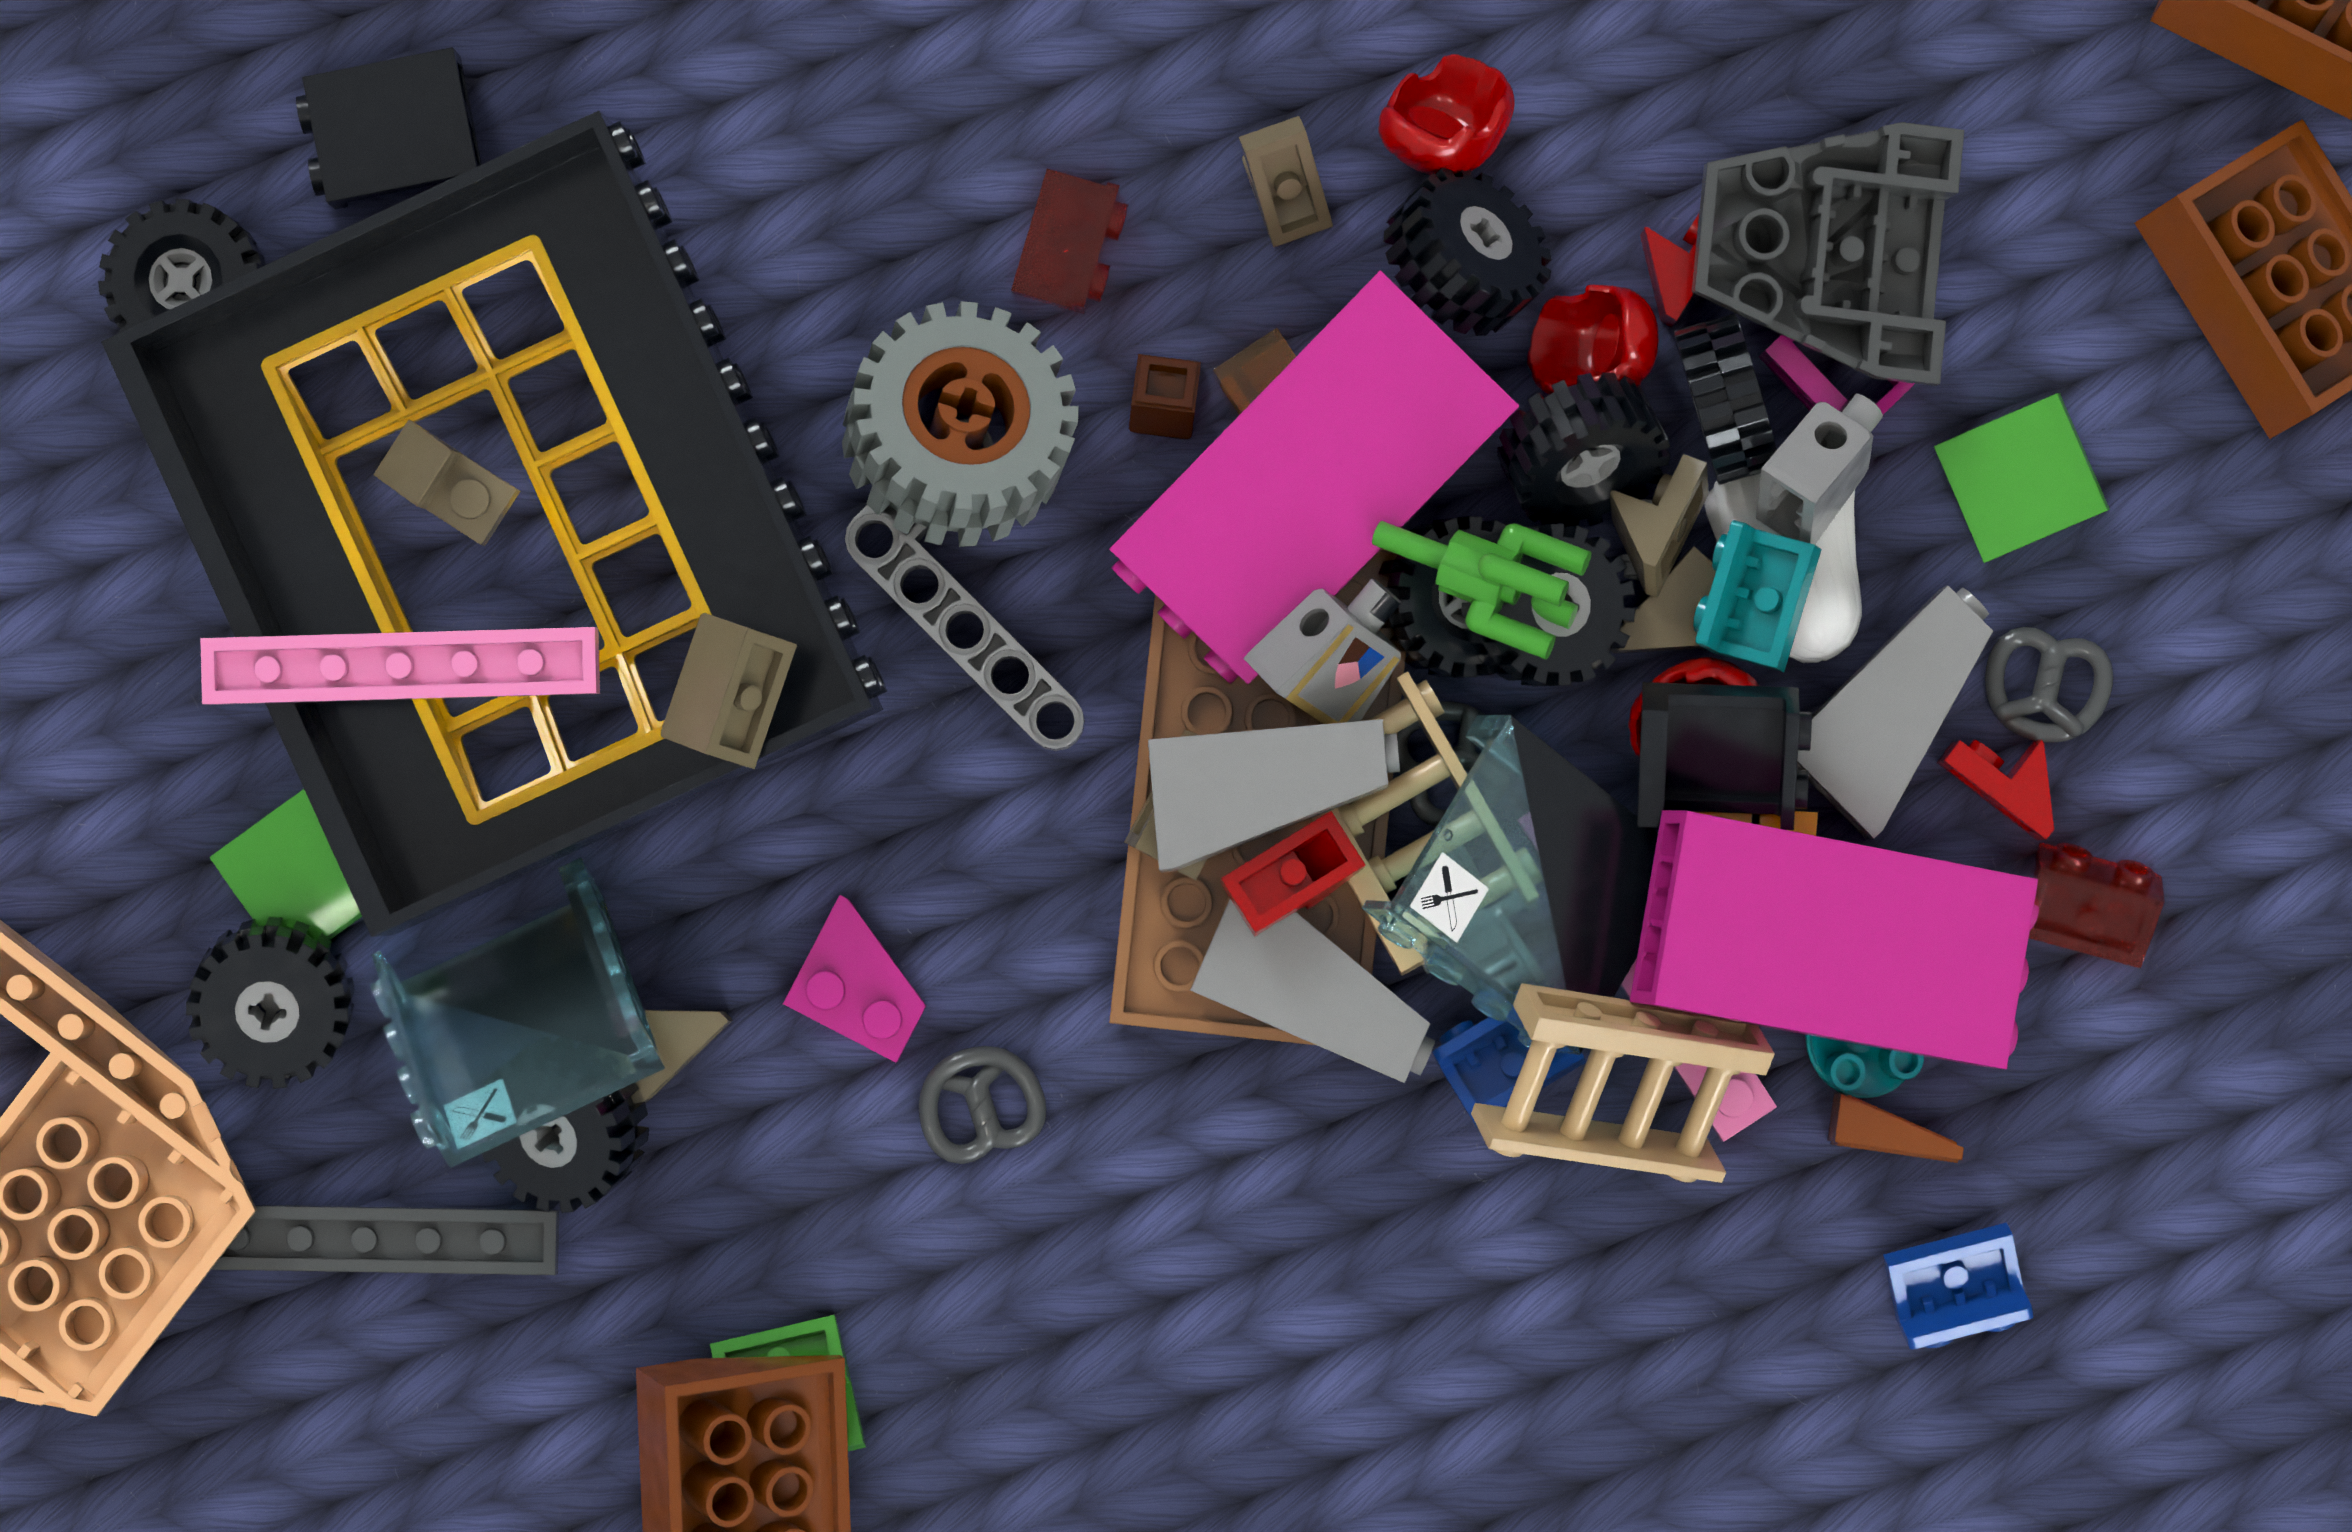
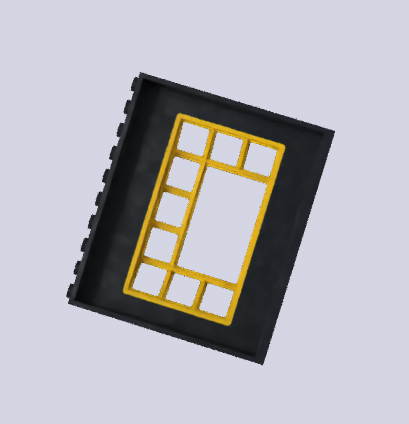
M599 110L101 341L235 637L413 632L338 468L337 460L350 452L402 429L408 420L415 423L484 390H489L604 640V647L599 650V673L610 667L616 668L638 725V730L635 734L576 761H571L549 703L551 695L497 697L456 717L450 714L444 698L265 703L371 937L395 935L753 770L752 768L707 755L662 738L661 729L664 720H657L635 662L637 655L695 629L703 613L797 644L755 769L883 710L878 699L879 695L887 692L882 676L872 657L867 658L866 655L859 657L851 640L852 636L860 633L855 617L845 598L840 599L838 595L831 596L824 578L833 574L828 558L818 539L813 540L811 536L805 538L797 520L807 515L802 501L791 480L786 481L784 476L777 478L770 462L780 457L775 442L764 422L760 423L757 417L750 419L743 403L753 398L748 383L737 363L733 364L730 358L723 360L717 343L726 340V336L710 304L706 306L702 298L696 300L690 285L699 281L695 267L684 246L680 247L675 239L669 241L663 227L673 221L657 187L653 188L648 180L642 182L636 168L646 164L641 149L630 129L626 130L621 120L613 123ZM524 260H528L533 264L564 324V329L562 332L504 359H498L462 291L474 283ZM443 301L471 351L478 368L474 373L418 399H411L381 344L376 330L431 303ZM355 341L359 344L391 404V410L336 437L325 439L291 378L289 370L347 342ZM575 350L607 420L605 424L545 452H541L512 392L509 381L514 376L568 351ZM613 442H617L645 500L649 513L646 517L588 544H582L551 474L553 470ZM660 535L691 601V607L632 636L625 637L595 574L594 564L647 538ZM528 707L549 760L551 770L540 778L485 802L465 750L463 737L467 733L519 709Z

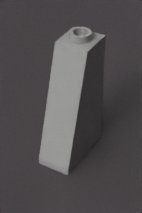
M1948 585L1939 589L1812 714L1810 751L1798 750L1797 770H1808V781L1866 840L1874 839L1885 828L1993 632L1983 621L1989 615V612L1974 595L1963 587L1957 593Z
M1383 719L1149 739L1148 748L1159 871L1161 873L1177 871L1387 789V773L1400 772L1397 733L1384 734Z
M1229 899L1190 989L1197 994L1405 1083L1409 1072L1417 1075L1422 1074L1436 1041L1425 1036L1430 1025L1428 1021L1297 912H1294L1254 937L1232 900Z

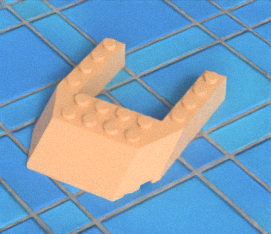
M0 920V1014L50 1052L0 1117V1396L16 1399L19 1402L40 1406L48 1405L63 1408L66 1411L98 1416L257 1209L195 1080L104 999Z

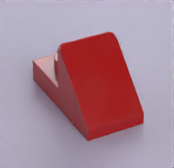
M1699 214L1682 239L1693 246L1689 253L1648 227H1645L1640 234L1660 320L1671 328L1694 294L1692 293Z
M1975 739L1969 746L1961 740L1952 742L1936 762L2035 840H2046L2053 832L2054 822L2047 762L2042 739L2031 743L2007 776L1999 771L2004 761L1995 752Z
M1329 811L1223 876L1220 883L1255 937L1305 906L1307 910L1314 907L1365 868L1366 865L1332 811Z

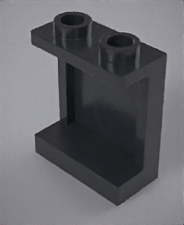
M453 47L302 77L305 95L296 97L298 117L303 133H313L318 156L308 159L310 179L315 195H325L326 202L335 210L348 207L347 202L441 184L482 165L462 60Z
M1643 682L1637 827L1659 828L1662 810L1775 814L1780 817V829L1794 830L1795 808L1807 809L1808 770H1797L1798 750L1810 751L1812 712L1800 711L1799 688Z

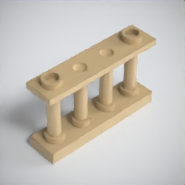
M1408 671L1397 677V686L1405 699L1368 720L1383 719L1384 734L1397 733L1418 721L1437 754L1389 781L1387 789L1330 810L1366 865L1365 868L1347 882L1401 976L1424 964V959L1419 949L1428 945L1429 943L1426 938L1440 931V929L1419 913L1413 916L1408 911L1401 916L1398 915L1387 896V893L1397 888L1394 883L1395 881L1438 858L1442 852L1446 853L1480 833H1483L1501 866L1478 879L1489 888L1478 908L1512 889H1515L1523 905L1526 906L1535 901L1537 897L1532 885L1541 881L1537 870L1523 847L1513 852L1510 850L1435 718L1445 712L1427 680L1416 685ZM1446 778H1451L1468 807V811L1382 860L1378 855L1369 860L1365 858L1355 840L1357 836L1364 833L1362 826ZM1328 812L1312 817L1311 819L1315 821L1316 819L1320 818Z
M1521 983L1513 1006L1532 1040L1507 1107L1475 1103L1471 1115L1488 1149H1492L1504 1156L1519 1157L1522 1154L1664 1174L1682 1182H1694L1699 1179L1722 1183L1726 1171L1707 1139L1732 1075L1745 1072L1766 1076L1775 1053L1757 1025L1637 1004L1626 999ZM1565 1045L1591 1049L1565 1116L1534 1112L1533 1109L1556 1050L1565 1047ZM1624 1054L1650 1058L1624 1124L1591 1120L1615 1059L1622 1057ZM1683 1063L1706 1066L1707 1070L1682 1132L1676 1133L1649 1129L1674 1067L1680 1066Z

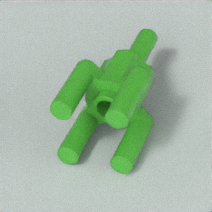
M1384 521L1379 522L1372 538V545L1437 569L1435 584L1439 586L1438 590L1471 603L1465 622L1472 632L1545 660L1551 654L1556 635L1498 614L1504 602L1514 606L1522 592L1533 596L1531 599L1532 607L1538 615L1551 623L1567 629L1574 622L1578 605L1564 600L1569 587L1568 581L1520 564L1521 558L1525 554L1580 576L1584 575L1591 558V551L1516 523L1509 524L1503 529L1497 544L1458 530L1447 546Z

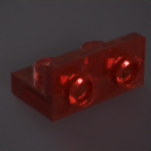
M1046 169L1011 292L1082 314L1086 312L1089 299L1101 302L1111 265L1100 262L1107 238L1119 241L1129 204L1118 201L1120 185L1107 182V185H1102Z
M2039 843L2035 854L2036 870L2033 878L2038 879L2034 904L2039 907V914L2034 927L2029 932V938L2141 968L2165 902L2162 877L2154 873L2147 865L2137 861L2120 860L2118 863L2093 857L2088 850L2078 845L2059 843L2053 846Z

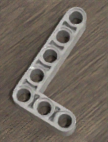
M988 431L983 441L984 448L994 445ZM866 505L852 519L845 535L847 550L855 562L1037 744L1053 751L1065 750L1076 744L1083 734L1085 725L1083 711L1077 701L918 543L927 534L928 527L914 522L908 535L892 527L897 511L891 506H888L878 516ZM872 524L885 525L892 531L893 535L892 547L888 553L878 558L866 557L859 551L858 547L860 533L864 528ZM922 568L933 572L937 576L939 585L937 593L931 600L919 604L906 599L902 587L904 579L910 572ZM972 614L982 621L984 628L983 636L979 643L972 648H957L949 641L947 633L949 624L958 615ZM1010 658L1023 662L1029 672L1028 683L1024 689L1014 694L1000 692L994 686L992 679L993 671L997 664ZM1055 703L1068 707L1074 716V725L1071 732L1064 738L1056 740L1042 735L1037 724L1038 716L1042 709Z

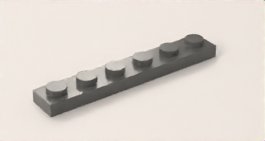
M255 1205L257 1211L211 1269L557 1275L559 1210L547 1212L540 1209Z

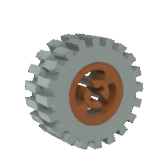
M960 301L956 316L946 317L943 302L928 305L925 308L920 325H918L911 312L895 321L891 337L882 331L872 342L868 358L863 357L843 421V426L846 427L842 440L844 458L854 457L849 475L856 489L869 483L872 484L867 505L878 516L888 506H891L897 511L892 527L908 535L914 522L928 527L924 542L942 545L946 532L952 531L958 532L959 547L976 546L984 528L988 529L994 542L1009 536L1015 519L1022 527L1034 519L1041 502L1047 504L1055 490L1075 438L1072 436L1078 424L1079 406H1070L1076 388L1071 374L1056 378L1063 358L1054 345L1040 353L1035 348L1041 334L1039 330L1028 322L1019 333L1011 330L1007 325L1012 313L997 307L994 309L991 320L978 318V303ZM944 387L928 431L920 418L918 402L932 390ZM996 406L1004 419L1005 436L994 445L980 449ZM957 413L968 416L967 422L957 420Z

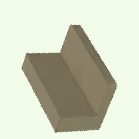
M703 613L699 618L664 720L661 737L704 754L755 769L797 644Z

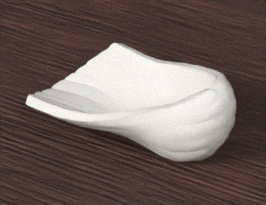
M1761 473L1722 485H1718L1717 481L1714 483V488L1709 491L1704 505L1716 541L1719 540L1722 534H1728L1733 520L1747 523L1757 530L1780 535L1756 519ZM1855 490L1815 544L1822 550L1789 657L1802 663H1818L1835 657L1850 646L1858 632L1862 617V604L1856 562Z

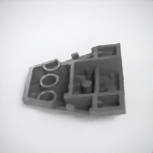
M1900 122L1849 136L1842 134L1820 140V142L1791 148L1784 146L1707 162L1704 164L1692 293L1759 325L1772 329L1816 352L1850 366L1873 379L1931 386L1940 385L1946 321L1934 319L1944 206L1945 200L1959 193L1964 130Z

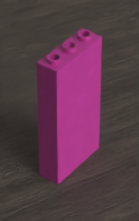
M1380 270L1109 549L1119 558L1111 568L1137 594H1140L1148 587L1159 597L1165 605L1157 613L1183 639H1186L1192 631L1211 648L1203 658L1229 684H1232L1238 676L1247 684H1250L1259 674L1243 659L1247 653L1314 590L1323 588L1333 596H1336L1382 549L1372 545V538L1379 522L1384 521L1402 528L1520 406Z
M1662 810L1629 1002L1975 1066L2007 1069L2008 1058L2013 1053L2018 1040V1026L2015 1016L2019 993L2024 989L2029 974V965L2025 958L2029 932L2034 927L2039 914V900L2036 895L2038 879L1691 811Z

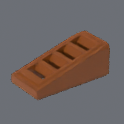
M1834 1093L1827 1141H1831V1145L1954 1163L1962 1160L1964 1147L1957 1145L1955 1141L1849 1094Z

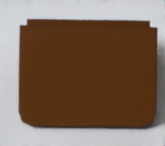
M1138 354L1129 430L1139 434L1190 439L1193 431L1201 362Z

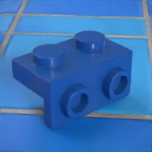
M1519 989L1501 998L1494 1006L1496 1013L1474 1025L1471 1020H1468L1448 1030L1439 1039L1441 1046L1432 1052L1437 1065L1476 1128L1478 1127L1471 1115L1474 1104L1480 1103L1507 1107L1532 1042L1513 1006ZM1565 1045V1047L1556 1050L1542 1089L1586 1063L1585 1057L1582 1052L1580 1054L1578 1047Z
M2007 1222L1883 1254L1896 1320L1910 1349L1943 1347L1957 1338L1984 1331H2004L2013 1327L2016 1323L2030 1320L2034 1317L2032 1305L2023 1289L2014 1238Z

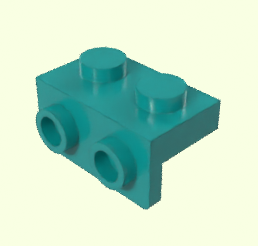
M1733 520L1728 534L1720 536L1714 549L1712 567L1716 573L1709 596L1705 595L1701 598L1695 611L1693 627L1697 633L1696 644L1718 655L1785 672L1822 549L1814 544L1757 530L1747 523Z

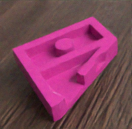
M839 895L783 1003L787 1007L895 1063L898 1062L927 1006L897 967L882 943L876 938L857 912L850 899Z

